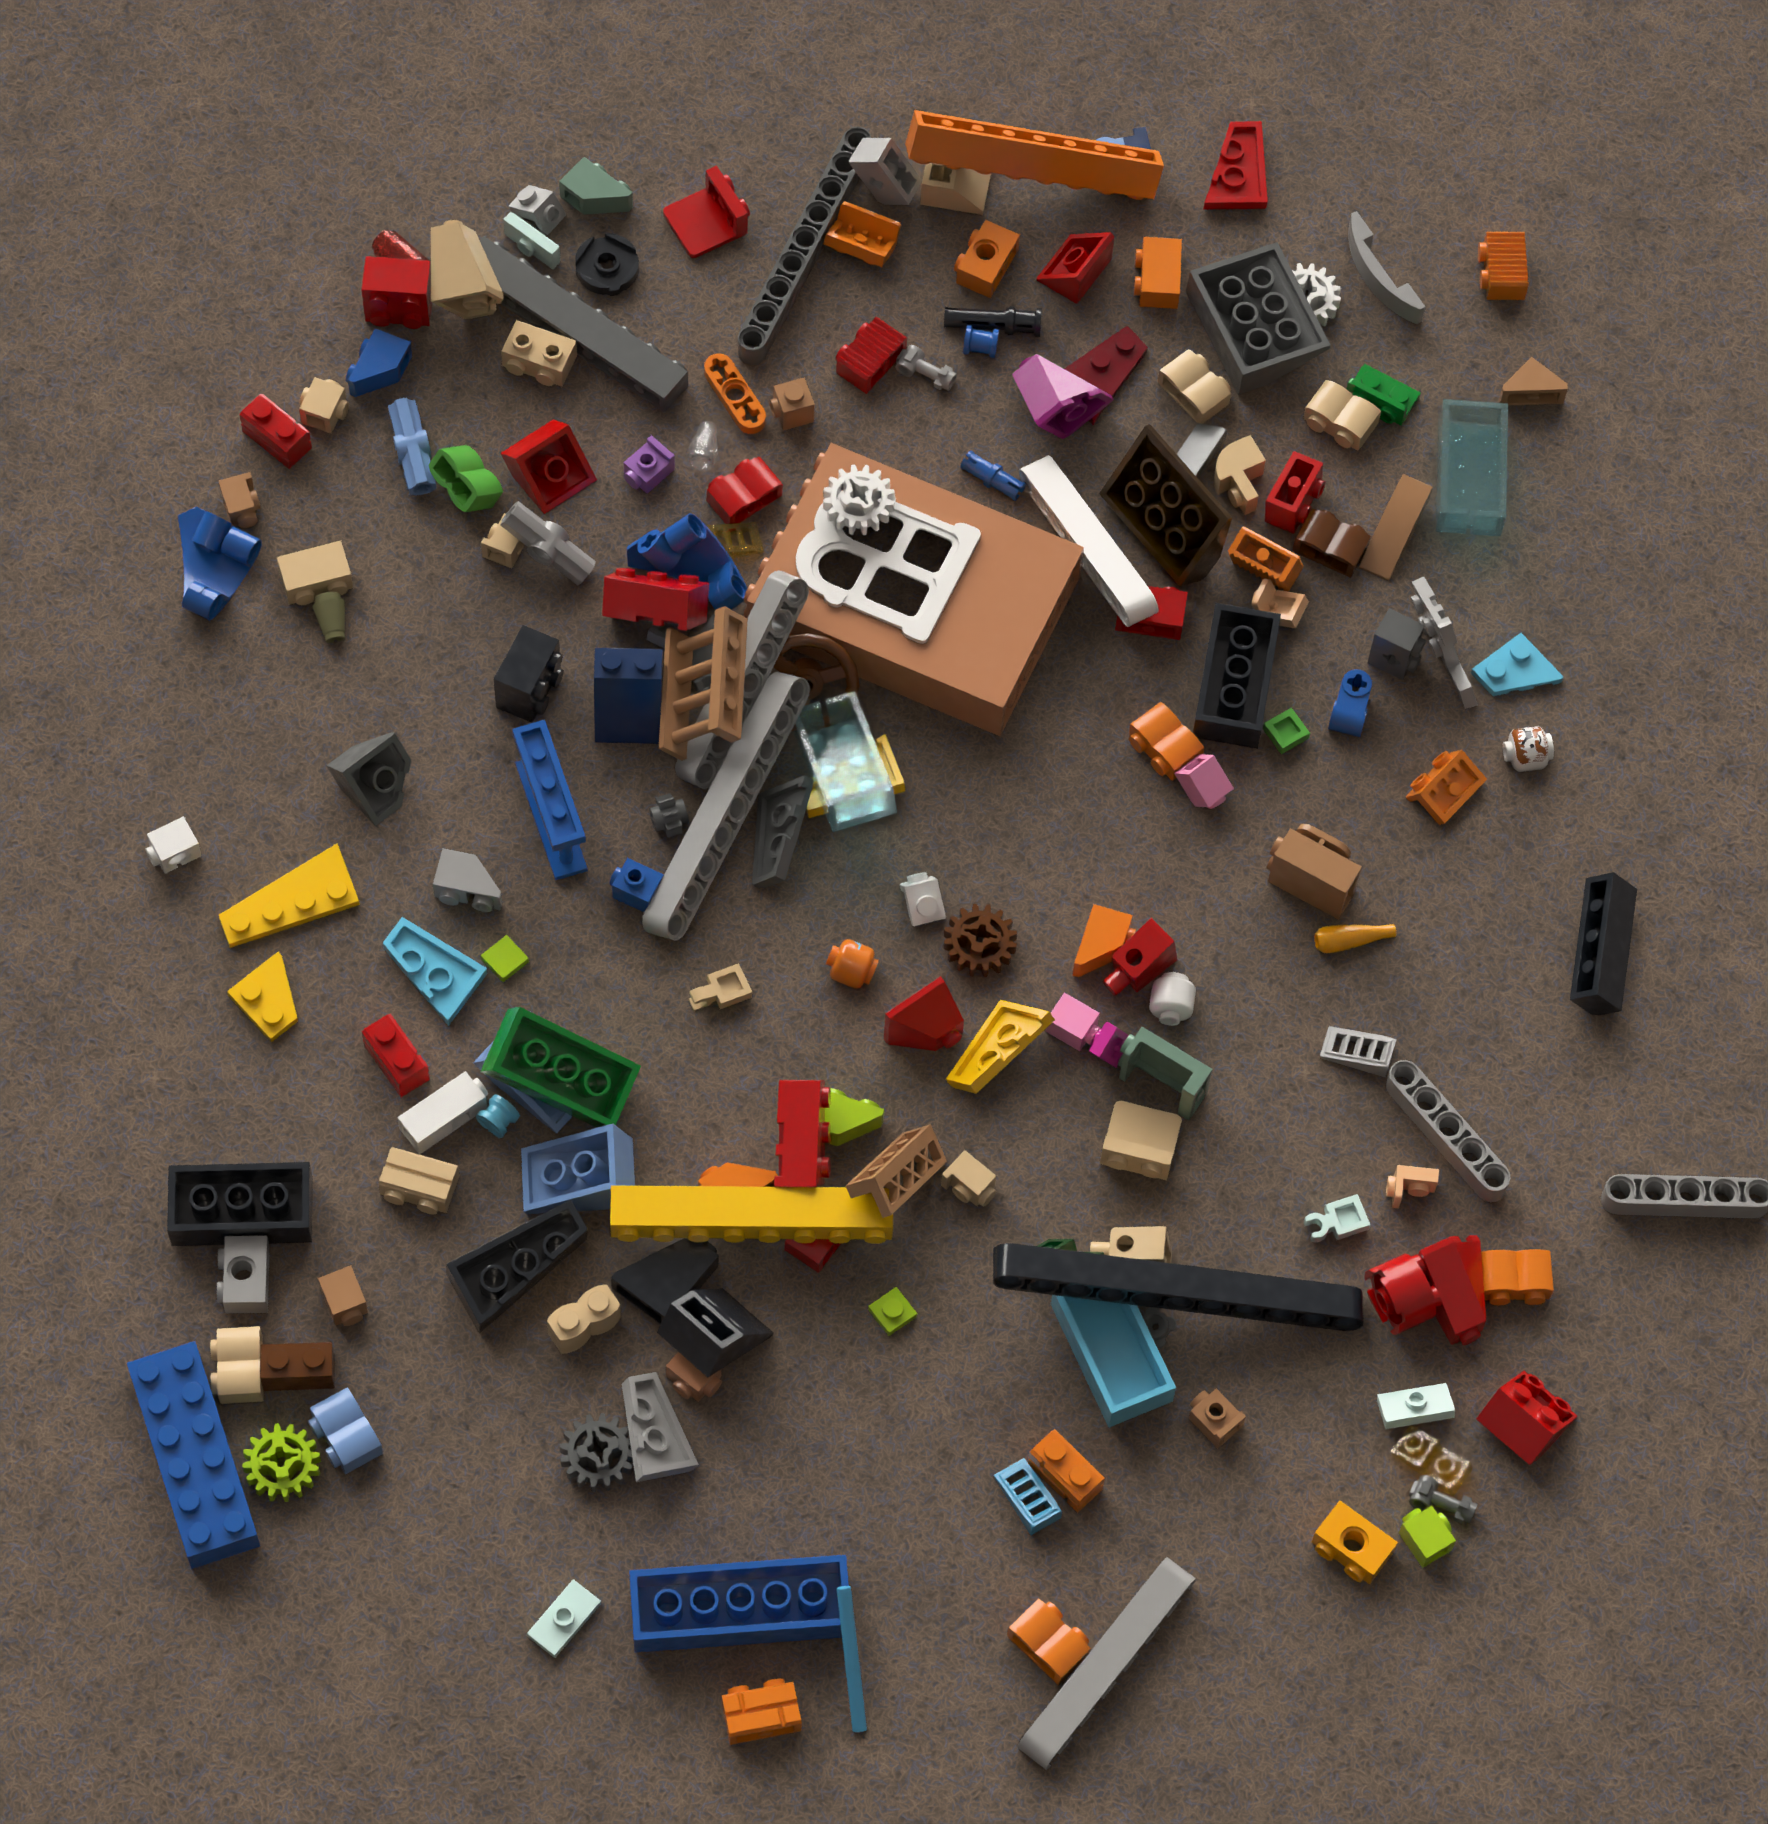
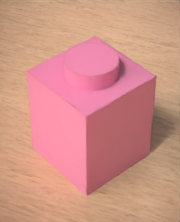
M1199 754L1174 773L1190 801L1196 807L1215 808L1226 800L1225 795L1234 789L1214 755Z
M1064 992L1051 1012L1055 1021L1045 1029L1047 1033L1081 1051L1085 1043L1093 1044L1095 1035L1101 1030V1027L1097 1026L1100 1013Z

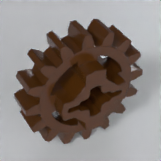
M973 904L972 912L968 913L963 907L960 909V919L954 916L950 917V927H945L944 937L946 939L944 940L943 948L949 951V962L958 960V971L968 967L970 968V976L973 977L976 970H981L982 975L987 977L989 969L992 968L996 973H1000L1001 962L1006 965L1011 963L1010 954L1016 953L1017 944L1014 941L1017 940V931L1011 930L1012 919L1002 920L1003 911L1001 909L993 914L991 913V905L987 904L984 911H979L977 904ZM978 937L984 938L982 943L976 942ZM961 947L966 948V950L968 951V953L970 954V956H969L968 954H966V953L961 949Z

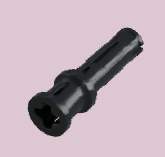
M1014 306L1006 308V311L945 307L944 328H966L967 325H970L973 329L1005 330V334L1012 336L1016 332L1034 333L1035 337H1040L1042 308L1028 311L1016 310Z

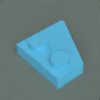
M1522 633L1480 662L1471 671V674L1492 696L1508 694L1513 690L1533 689L1534 686L1550 683L1555 685L1563 681V675Z

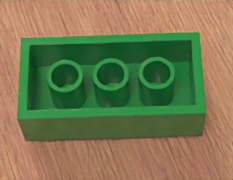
M515 1007L507 1010L480 1072L598 1128L609 1124L616 1125L641 1065L522 1007Z

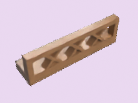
M931 1124L899 1135L846 1185L850 1197L854 1198L872 1193L882 1217L892 1215L947 1162ZM928 1150L931 1154L933 1161L928 1159ZM914 1161L917 1162V1173L914 1172ZM900 1174L903 1176V1186L900 1185ZM883 1187L889 1189V1199Z

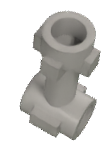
M909 345L906 350L902 349L896 359L897 364L895 366L900 374L911 377L917 371L934 380L935 388L939 390L943 388L947 391L951 389L957 378V373L953 372V368L945 365L944 368L940 369L924 361V352L915 345Z

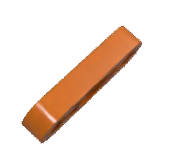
M724 354L709 356L704 364L705 378L738 428L747 434L760 432L766 424V412L733 361ZM714 365H718L720 368L724 367V375L727 379L724 383L721 374L718 371L713 372ZM730 389H739L744 393V396L740 400L734 401L730 400L726 393ZM747 405V410L751 416L758 415L756 423H752L751 420L745 421L746 413L743 407Z

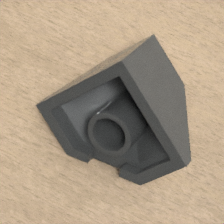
M394 732L354 745L326 765L341 790L375 826L402 807L404 798L402 789L405 774L409 773L411 758Z

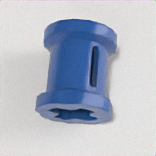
M967 325L963 354L968 355L969 352L989 354L990 358H995L999 329H994L990 332L975 330L972 326Z

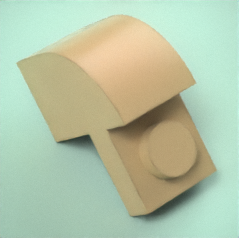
M1251 435L1229 444L1221 451L1214 474V487L1217 494L1228 490L1231 504L1235 508L1240 507L1244 515L1256 511L1259 495L1250 480L1263 475L1266 459Z

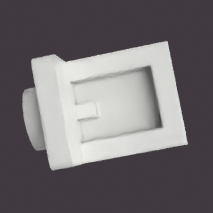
M927 872L907 876L908 882L901 883L900 888L905 895L912 926L946 919L937 878L933 876L927 877Z

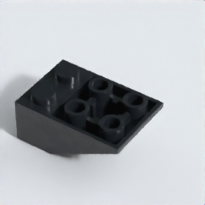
M723 1288L692 1290L670 1304L657 1331L662 1338L706 1377L715 1374L774 1334Z

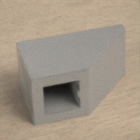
M442 848L433 882L434 897L439 898L444 904L454 906L458 905L459 902L467 904L471 893L475 894L472 902L474 909L481 912H490L494 905V909L501 910V891L478 857L474 854Z

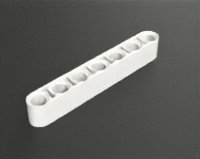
M1048 455L1019 469L1021 481L1027 483L1031 490L1029 492L1030 496L1058 535L1063 539L1084 547L1083 569L1122 622L1129 627L1158 613L1157 601L1149 587L1053 458Z

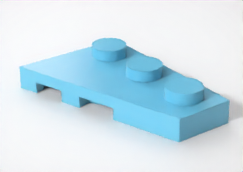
M403 917L383 942L384 950L448 1026L487 975L486 967Z

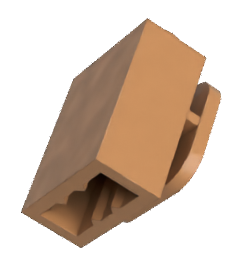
M1300 824L1296 831L1290 828L1284 838L1279 836L1271 848L1270 855L1272 857L1266 869L1270 870L1268 882L1339 920L1355 894L1362 866L1350 860L1351 851L1347 845L1309 824Z

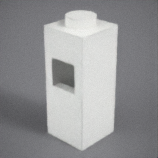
M465 1071L398 1117L399 1129L420 1155L470 1121L480 1110H485L487 1108L486 1096L488 1092L478 1078L472 1080Z

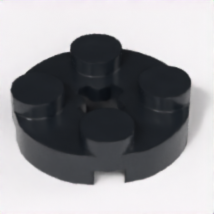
M605 234V237L597 239L591 237L584 241L577 250L575 256L576 276L585 288L594 293L616 296L633 285L638 277L639 258L636 254V249L628 239L620 235ZM609 260L613 261V268L604 269L600 264L601 261L604 263Z

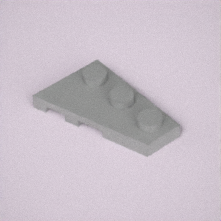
M653 1372L628 1377L622 1383L636 1482L694 1470L699 1464L657 1373Z

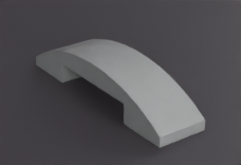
M1357 211L1351 213L1348 228L1349 247L1360 276L1373 294L1393 312L1412 323L1418 324L1422 322L1425 305L1409 283L1398 288L1371 252L1374 234Z

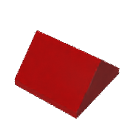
M1111 232L1070 234L1036 280L1078 304L1111 261L1114 235Z

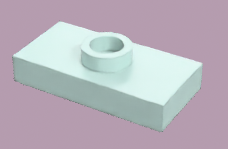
M512 212L503 219L504 234L517 243L518 249L528 257L534 255L551 269H554L560 263L559 245Z
M1446 1383L1377 1394V1402L1385 1429L1455 1418V1408Z
M573 1579L527 1632V1637L556 1658L601 1605V1600Z

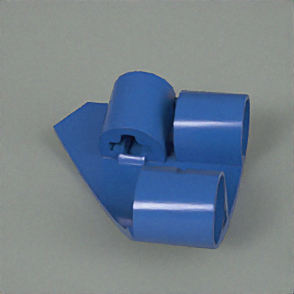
M196 506L178 515L184 564V594L181 603L182 608L210 621L227 605L253 566L261 550L262 541L232 526V523Z
M687 514L662 532L657 529L652 530L627 546L628 567L665 572L668 576L679 579V575H695L699 577L700 582H709L708 598L715 610L724 606L732 610L744 602V596L748 588L739 570L716 536L694 514Z

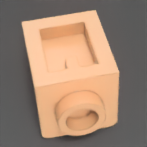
M1397 1165L1394 1177L1388 1176L1386 1197H1392V1208L1399 1209L1403 1190H1408V1194L1417 1197L1427 1196L1429 1192L1434 1193L1438 1184L1439 1169Z

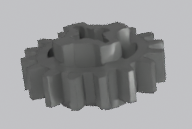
M601 1413L598 1421H593L590 1414L586 1415V1424L584 1425L575 1420L573 1422L575 1432L565 1431L564 1439L568 1443H562L559 1447L560 1453L565 1455L560 1458L561 1467H569L566 1471L567 1478L572 1479L577 1476V1486L579 1488H582L586 1482L590 1483L592 1492H596L598 1484H603L606 1491H609L611 1487L610 1482L613 1480L622 1485V1473L631 1475L633 1472V1466L629 1463L633 1462L630 1438H627L629 1436L628 1426L619 1429V1418L617 1417L610 1423L606 1422L604 1413ZM600 1432L607 1433L613 1437H608ZM587 1436L583 1445L577 1446L578 1442ZM594 1441H596L597 1447H600V1450L603 1452V1463H600L599 1457L593 1452ZM622 1455L618 1464L610 1470L609 1466L613 1459L619 1458ZM587 1466L596 1471V1473L589 1472L583 1469V1467Z

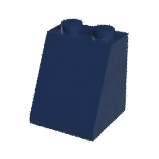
M595 648V742L659 744L663 685L662 649Z

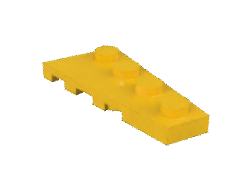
M337 843L219 914V919L229 947L232 948L358 906L360 903Z

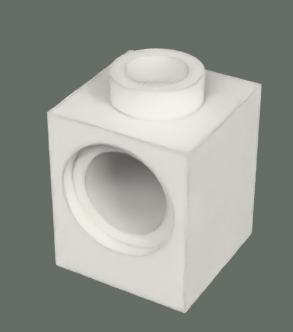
M184 816L147 834L150 847L145 848L152 865L155 867L160 864L165 874L178 868L177 864L179 863L184 865L201 857L199 843Z

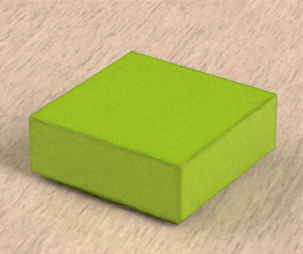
M507 935L481 954V960L502 982H505L529 963V958Z

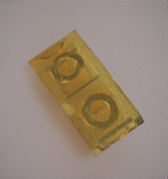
M1412 1425L1407 1428L1391 1450L1393 1457L1418 1474L1434 1478L1439 1483L1438 1488L1452 1496L1455 1495L1473 1470L1471 1462L1441 1447L1438 1439Z

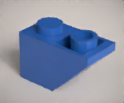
M375 329L370 339L366 338L363 341L357 364H352L348 369L346 382L349 386L350 395L357 397L398 383L412 358L411 342Z

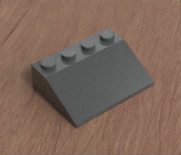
M1278 242L1190 271L1186 293L1238 395L1266 386L1330 349L1331 344Z

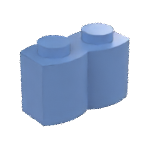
M348 1387L310 1407L312 1419L308 1420V1423L316 1438L324 1437L329 1447L325 1449V1453L334 1468L341 1466L344 1473L347 1474L383 1454L379 1439Z

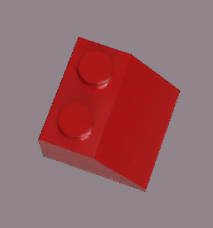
M554 419L501 452L513 478L543 514H546L597 481L569 424Z

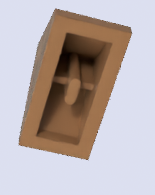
M1531 357L1503 385L1499 405L1564 404L1568 390L1567 383Z

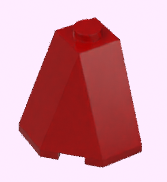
M1469 1235L1465 1238L1467 1242H1462L1459 1236H1450L1421 1249L1418 1254L1426 1266L1425 1276L1430 1287L1434 1286L1441 1296L1442 1305L1436 1307L1435 1317L1451 1345L1460 1341L1463 1345L1476 1341L1480 1338V1332H1482L1486 1323L1481 1242L1477 1235Z

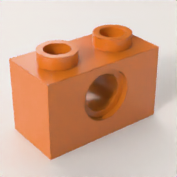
M985 219L980 230L974 229L968 241L969 249L966 254L961 253L954 265V271L957 272L956 283L991 298L1019 250L1020 234ZM981 257H987V258H990V259H989V260H983V259H980V258H981Z

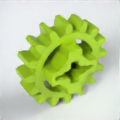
M276 1423L272 1433L262 1428V1438L260 1440L254 1437L249 1439L253 1450L244 1449L243 1451L244 1458L248 1460L242 1464L244 1473H250L246 1477L248 1485L257 1484L255 1490L259 1496L268 1491L270 1501H274L277 1494H282L284 1501L288 1502L289 1493L292 1492L299 1498L302 1497L301 1487L304 1485L312 1489L314 1485L310 1476H319L320 1474L319 1467L314 1465L321 1462L320 1453L313 1452L317 1448L315 1440L306 1442L308 1438L307 1431L303 1429L298 1434H295L293 1424H289L286 1431H281L279 1423ZM286 1442L294 1444L299 1448L293 1449ZM272 1445L266 1453H263L267 1447ZM285 1457V1466L278 1467L277 1465L278 1458ZM302 1470V1472L291 1481V1478L294 1476V1474L297 1471ZM270 1475L277 1480V1483L271 1482L263 1476Z

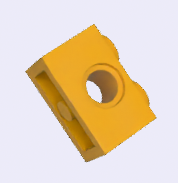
M1340 1500L1316 1530L1312 1539V1543L1316 1545L1315 1551L1321 1557L1328 1561L1337 1560L1345 1566L1344 1572L1351 1579L1357 1582L1364 1580L1368 1584H1371L1390 1559L1398 1544L1396 1540ZM1355 1540L1360 1544L1361 1550L1356 1552L1350 1551L1344 1546L1343 1542Z

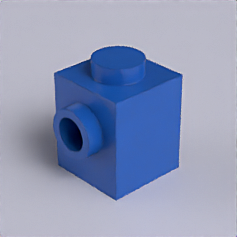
M627 858L623 867H617L611 876L609 885L612 886L613 898L645 913L664 874Z

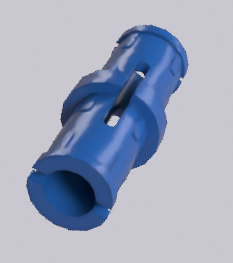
M969 451L966 454L968 460L964 458L960 468L984 481L983 484L990 489L992 486L1012 498L1013 501L1019 498L1018 492L1022 493L1025 490L1026 483L1004 472L1001 465L997 463L993 465L976 455L973 451Z

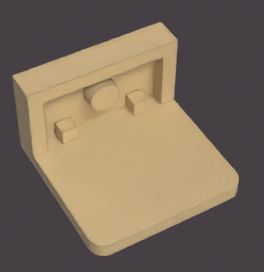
M1117 1101L1113 1108L1107 1136H1105L1100 1164L1118 1170L1143 1174L1150 1178L1167 1180L1182 1122L1181 1117L1177 1114L1125 1101Z

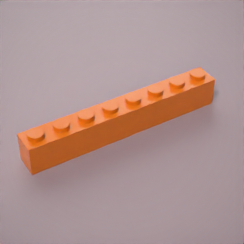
M914 110L905 143L909 159L919 164H942L954 170L960 168L972 169L984 175L991 173L1002 174L1014 180L1027 178L1045 185L1057 183L1075 190L1083 188L1093 189L1105 195L1118 193L1136 200L1155 198L1164 168L1160 152L1156 150Z

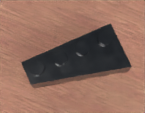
M572 1200L446 1264V1275L479 1333L587 1240L588 1229Z

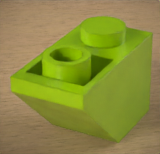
M830 1088L831 1105L830 1108H825V1122H830L831 1126L829 1144L839 1146L882 1127L884 1109L880 1108L877 1103L867 1099L858 1101L847 1097L840 1090Z

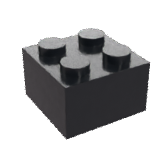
M522 625L493 679L497 709L531 723L537 714H544L549 703V696L547 694L551 687L557 688L564 673V670L561 669L563 654H560L558 639Z

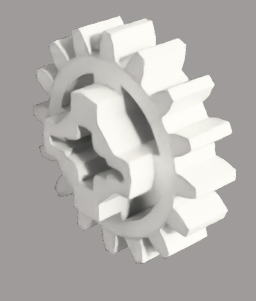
M1297 263L1296 271H1293L1304 294L1306 290L1309 291L1307 300L1319 323L1322 326H1326L1328 317L1334 319L1337 308L1340 306L1341 297L1339 295L1341 288L1340 286H1334L1336 277L1334 275L1325 277L1326 268L1324 267L1317 272L1314 270L1315 267L1312 263L1308 269H1303L1301 263Z
M851 465L850 473L839 469V479L835 477L829 478V487H824L823 498H825L823 499V509L827 511L829 522L837 519L838 530L848 526L849 534L853 535L857 528L861 530L863 535H866L867 527L871 526L875 531H878L879 521L889 522V513L894 512L895 491L890 489L889 478L881 480L880 470L871 474L869 473L868 465H865L862 471H857L856 466ZM843 490L844 494L840 496V501L837 502V497ZM881 498V502L875 510L874 505L878 504V499Z

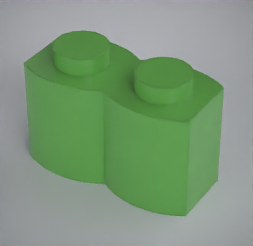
M467 445L439 449L428 465L434 479L441 486L447 488L453 503L464 512L492 508L503 493L502 486L497 477L489 470L484 469L480 456Z

